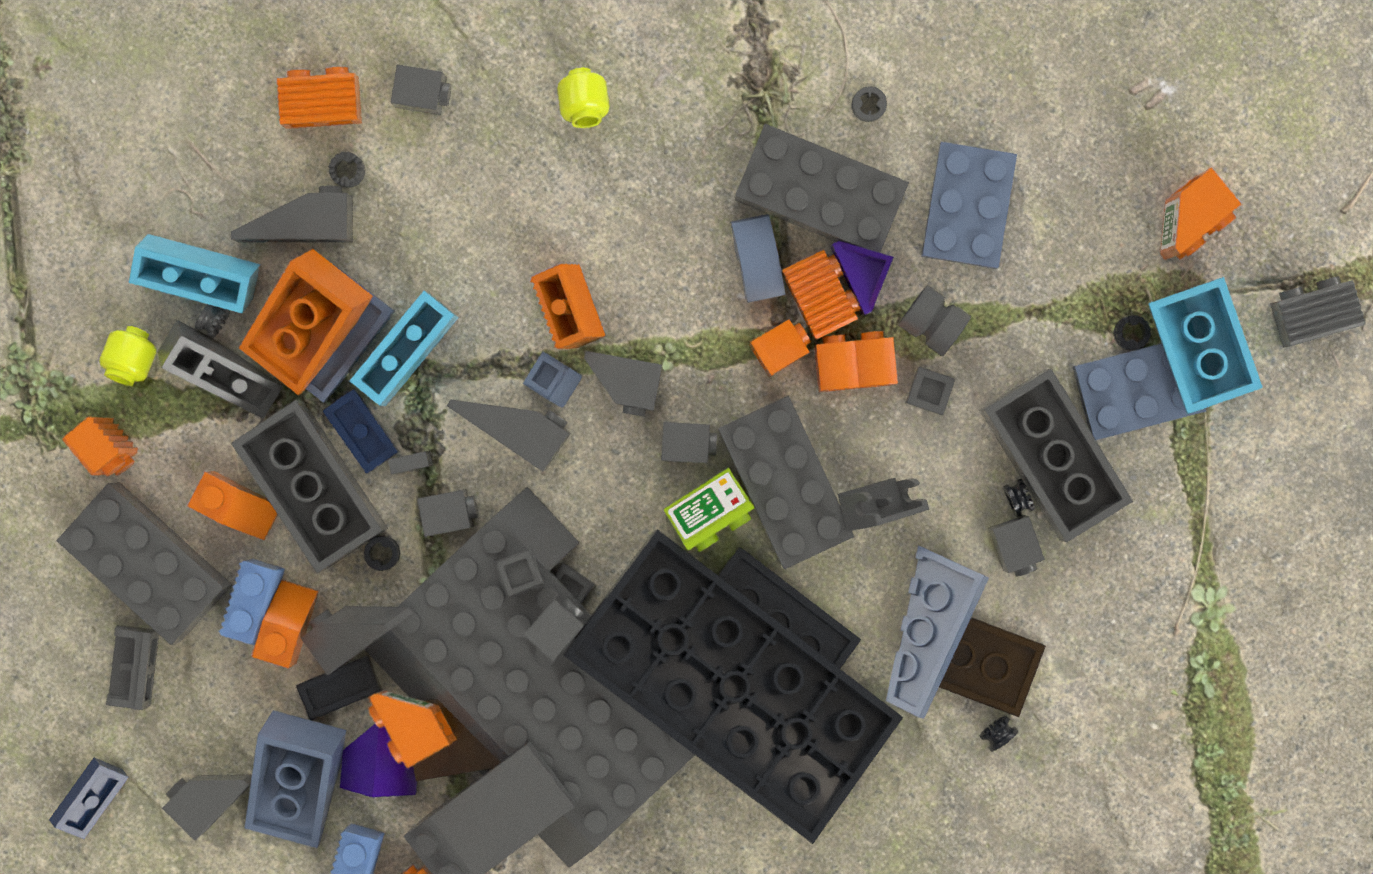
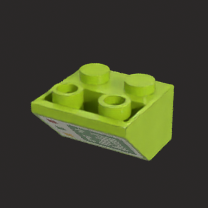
M728 467L663 510L687 550L689 551L696 547L701 552L719 540L716 535L718 531L726 526H729L734 531L752 518L748 512L753 510L754 506Z

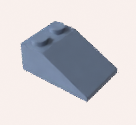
M273 710L257 736L244 828L318 848L342 761L346 730Z

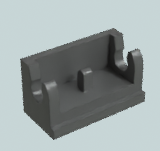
M891 478L839 493L838 498L847 532L879 526L929 510L927 499L911 500L908 495V489L918 486L920 482L914 478L896 481V478Z
M117 625L114 632L116 637L106 705L143 710L151 706L159 634L154 629Z

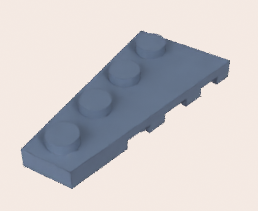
M918 545L915 558L918 559L915 577H911L908 592L911 594L907 615L903 616L900 631L903 632L900 649L895 654L886 701L924 719L989 577Z

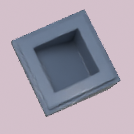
M543 351L523 384L559 407H564L582 376Z

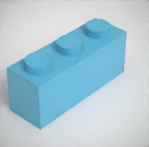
M147 234L135 246L129 283L243 313L253 300L260 264Z
M423 291L350 379V382L379 406H387L459 317L430 293Z

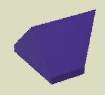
M841 241L832 244L830 247L832 253L840 264L849 289L852 290L861 309L859 311L863 317L872 312L894 257Z
M376 724L372 725L343 749L340 777L341 789L369 797L408 796L417 794L418 781L415 779L413 765L407 768L404 761L397 763L387 745V742L392 739L385 726L378 728Z

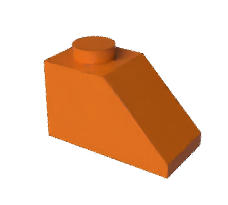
M789 319L751 341L749 346L768 377H771L807 355L809 350L806 345L811 343V340L800 323L793 326Z
M216 471L204 472L187 505L189 508L220 524L261 540L266 539L278 515L266 497Z
M281 580L263 618L251 657L286 668L296 665L303 645L301 637L307 632L319 591Z

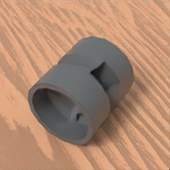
M926 285L905 313L898 326L915 338L921 335L926 336L925 344L943 357L971 319V315L954 304L948 307L944 306L945 297L929 285Z

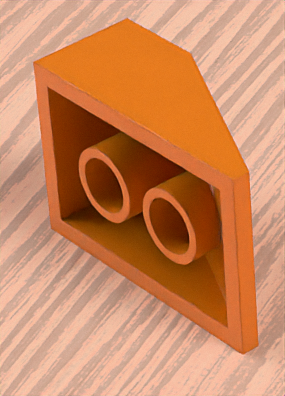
M311 249L290 261L239 346V349L299 396L356 325L373 296L317 251Z

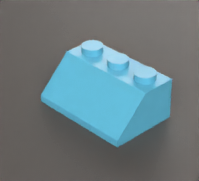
M1224 277L1148 303L1187 414L1263 388Z

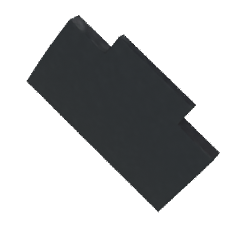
M659 530L652 532L563 654L564 657L811 844L816 841L903 719L895 710L841 670L843 664L861 641L850 630L743 548L737 547L718 574H715Z

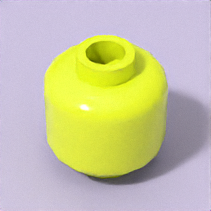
M581 67L569 71L568 76L558 83L557 94L560 114L572 126L576 128L594 127L600 124L602 118L608 114L610 104L607 83L603 76L591 72L589 68Z
M127 326L126 331L116 330L111 332L99 361L100 366L105 370L104 376L126 386H133L134 382L144 381L148 376L157 351L154 344L148 340L149 334L133 326Z

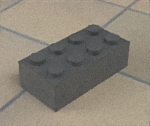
M764 124L736 192L735 201L835 242L841 241L880 253L909 182Z
M1051 368L1041 371L979 410L1060 541L1069 542L1133 502Z
M789 396L718 428L784 570L855 537L852 531L847 532L841 506Z
M303 400L293 401L231 442L316 573L325 571L388 529Z
M120 482L108 483L56 540L170 645L181 642L232 586L223 575Z

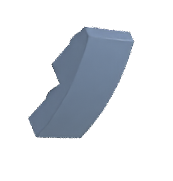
M765 214L731 221L735 253L740 264L744 294L747 302L750 303L785 295L781 266L769 215Z

